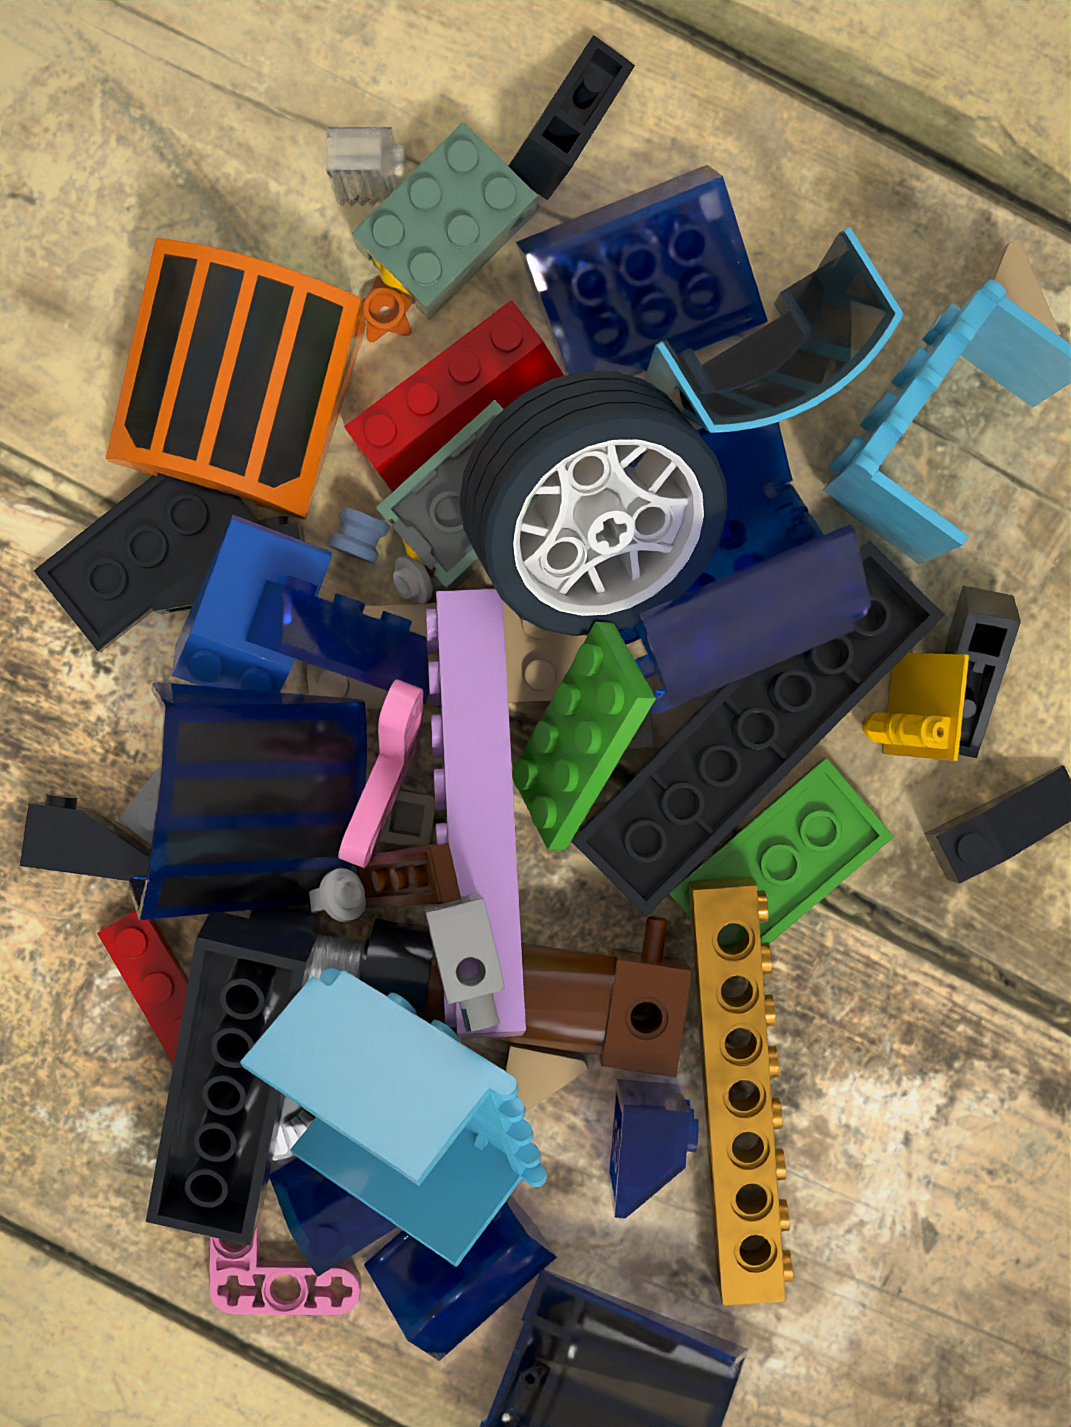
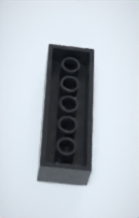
M211 910L196 937L146 1222L250 1246L263 1211L285 1095L245 1069L240 1061L308 982L318 934Z

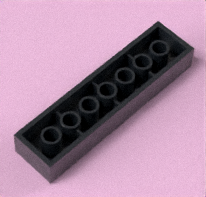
M870 540L862 544L575 833L571 842L647 917L945 614Z

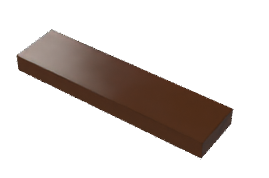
M449 843L373 852L365 868L356 865L358 877L365 890L367 908L443 904L461 899Z

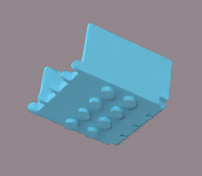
M988 279L961 307L952 302L945 312L938 316L922 338V341L928 344L924 349L920 346L912 357L906 360L891 381L896 386L894 392L891 393L888 390L880 400L878 399L860 423V426L865 429L862 436L855 435L849 443L847 442L829 466V469L834 474L827 482L823 491L838 501L837 506L917 564H922L962 546L969 536L878 469L931 394L940 385L958 357L961 355L1032 408L1071 383V344L1005 297L1006 289L992 279Z
M328 968L321 973L319 979L312 976L240 1061L245 1069L316 1116L314 1121L290 1149L293 1155L456 1267L521 1180L532 1187H540L547 1180L546 1169L539 1163L541 1160L539 1148L531 1142L534 1136L532 1127L529 1122L523 1119L526 1114V1108L522 1099L517 1097L519 1087L515 1077L461 1044L458 1035L446 1024L438 1020H433L429 1024L418 1017L412 1005L398 994L391 992L388 996H385L344 969L341 972L335 968Z

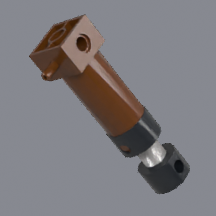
M255 903L249 917L250 919L316 934L319 933V913H311V911ZM655 916L647 918L642 953L613 948L612 956L521 943L526 1031L522 1036L490 1037L486 1039L599 1055L601 1067L676 1078L692 970L682 958L663 956L668 921L665 918ZM375 918L370 939L367 938L366 942L355 941L354 939L351 941L350 939L346 940L345 938L341 939L335 936L332 938L331 936L327 937L321 934L317 936L309 979L312 976L319 979L321 973L328 968H335L341 972L344 969L385 996H388L391 992L398 994L412 1005L418 1017L429 1024L433 1020H438L445 1024L444 990L428 926L396 923ZM651 1002L656 1005L655 1013L646 1020H636L630 1016L637 1004ZM450 1027L456 1033V1027Z

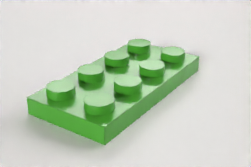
M595 621L512 770L514 785L519 790L531 815L532 822L537 827L547 850H566L656 700L655 695L614 623Z
M823 758L694 868L669 894L691 919L688 881L751 877L757 885V891L765 890L768 922L759 923L761 943L769 942L770 944L893 839L894 836L827 758ZM736 923L725 925L718 933L717 942L728 947L738 944L744 936V927Z

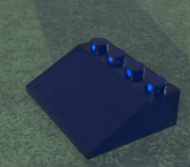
M709 165L702 166L515 242L532 290L567 375L582 371H616L635 376L648 370L655 345L661 341L675 360L768 322L723 175Z

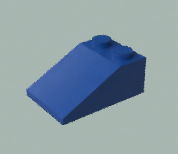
M232 514L176 642L171 676L272 711L292 668L331 561L332 552Z

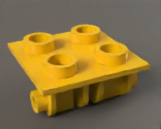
M907 653L892 668L887 713L873 712L866 717L862 723L863 734L871 742L884 744L883 754L958 761L969 655Z

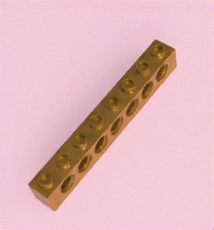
M751 877L688 881L717 1287L723 1306L786 1301L784 1282H793V1265L791 1252L789 1249L782 1250L781 1232L790 1230L787 1200L779 1199L777 1183L779 1180H786V1163L783 1148H775L774 1129H782L783 1119L780 1098L771 1096L770 1078L779 1077V1061L776 1046H768L767 1026H775L776 1021L773 995H764L763 975L772 973L769 942L761 943L759 924L761 922H768L767 896L765 890L757 891V885ZM736 923L744 927V936L738 944L728 947L717 942L718 933L725 925ZM733 976L746 978L748 986L741 996L729 998L721 994L722 985L728 978ZM744 1028L752 1032L749 1043L742 1048L732 1049L725 1045L727 1035L734 1029ZM748 1080L755 1084L753 1093L746 1099L736 1100L729 1096L730 1088L738 1081ZM752 1132L759 1136L757 1143L751 1149L738 1150L732 1146L734 1139L741 1133ZM746 1184H757L762 1187L759 1196L753 1200L743 1201L736 1197L739 1189ZM760 1235L766 1238L764 1244L755 1251H746L740 1248L742 1241L748 1236Z

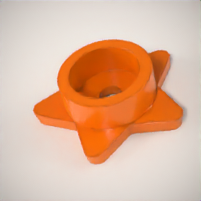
M379 276L374 281L372 291L366 298L362 299L364 318L367 321V339L372 343L387 332L403 336H409L412 332L406 316V312L411 307L412 302L402 292H397L387 286ZM384 306L390 309V313L386 316L380 313V309Z

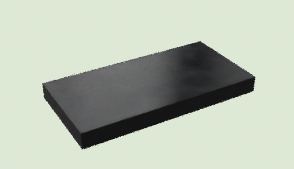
M194 442L178 456L196 461L200 446ZM158 473L157 476H151L37 567L34 572L98 652H102L153 611L151 601L215 554L232 514L258 524L259 520L238 496Z

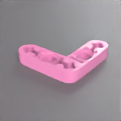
M396 679L386 696L378 722L379 756L343 837L338 855L339 859L365 868L370 861L420 742L423 726V689Z
M260 1219L250 1246L245 1245L238 1249L230 1248L222 1239L210 1237L209 1292L215 1307L222 1312L230 1314L340 1315L352 1310L359 1300L362 1289L361 1276L356 1268L348 1263L260 1261ZM258 1274L265 1275L261 1290L263 1301L255 1299L258 1289H245L241 1292L239 1299H232L230 1290L222 1289L221 1285H225L231 1275L238 1276L239 1284L247 1286L256 1285ZM283 1274L295 1277L300 1283L301 1292L299 1296L290 1301H284L276 1297L272 1290L274 1278ZM309 1275H317L315 1286H329L333 1277L339 1276L342 1277L344 1286L352 1287V1290L345 1291L343 1300H335L333 1291L317 1290L314 1296L315 1301L307 1300L311 1286Z

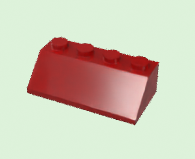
M510 300L351 420L344 428L391 492H394L494 400L505 409L520 395L551 379L562 377L564 374L544 341L513 300Z

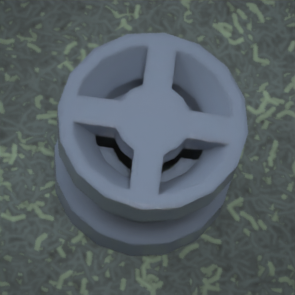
M342 506L338 515L341 521L337 533L330 535L327 546L357 559L375 564L379 555L376 546L379 539L387 535L390 525L360 511Z

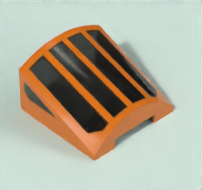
M156 238L106 460L110 463L154 476L160 473L254 501L256 506L306 520L366 329L361 298L308 275L254 257L202 244Z

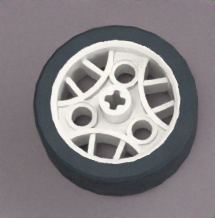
M582 371L551 379L520 395L492 420L475 443L463 472L459 501L464 531L500 598L520 618L546 631L571 636L588 635L595 621L614 623L617 630H622L635 626L665 610L689 590L708 566L722 538L728 510L726 480L718 459L670 397L644 379L616 371ZM649 448L635 468L628 466V464ZM535 494H539L534 506L530 507L529 503Z

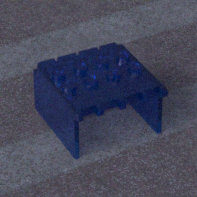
M771 399L756 405L776 412L775 405ZM738 412L718 422L751 419V417ZM779 422L730 432L710 433L704 428L696 430L715 453L726 480L728 510L722 538L708 566L687 592L680 597L640 613L641 623L618 630L626 645L637 640L640 641L646 655L635 659V662L645 679L657 675L662 685V688L652 691L656 697L650 708L653 713L664 712L854 631L853 622L863 618L868 613L869 608H871L856 533L852 525H846L824 535L813 516L808 513V508L792 484H787L793 481ZM648 451L640 454L628 466L635 468Z

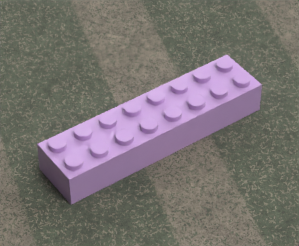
M496 589L436 591L437 608L426 609L428 654H439V661L429 662L430 706L441 705V715H431L433 758L443 757L444 769H434L435 811L446 810V823L436 824L437 844L449 843L461 897L479 893L484 898L505 985L504 990L493 993L500 1021L499 1024L482 1030L466 1032L459 1002L448 1004L444 994L445 1024L448 1027H456V1033L460 1039L522 1036L526 1031L503 600ZM465 958L458 964L461 977L469 978L479 971L476 958Z

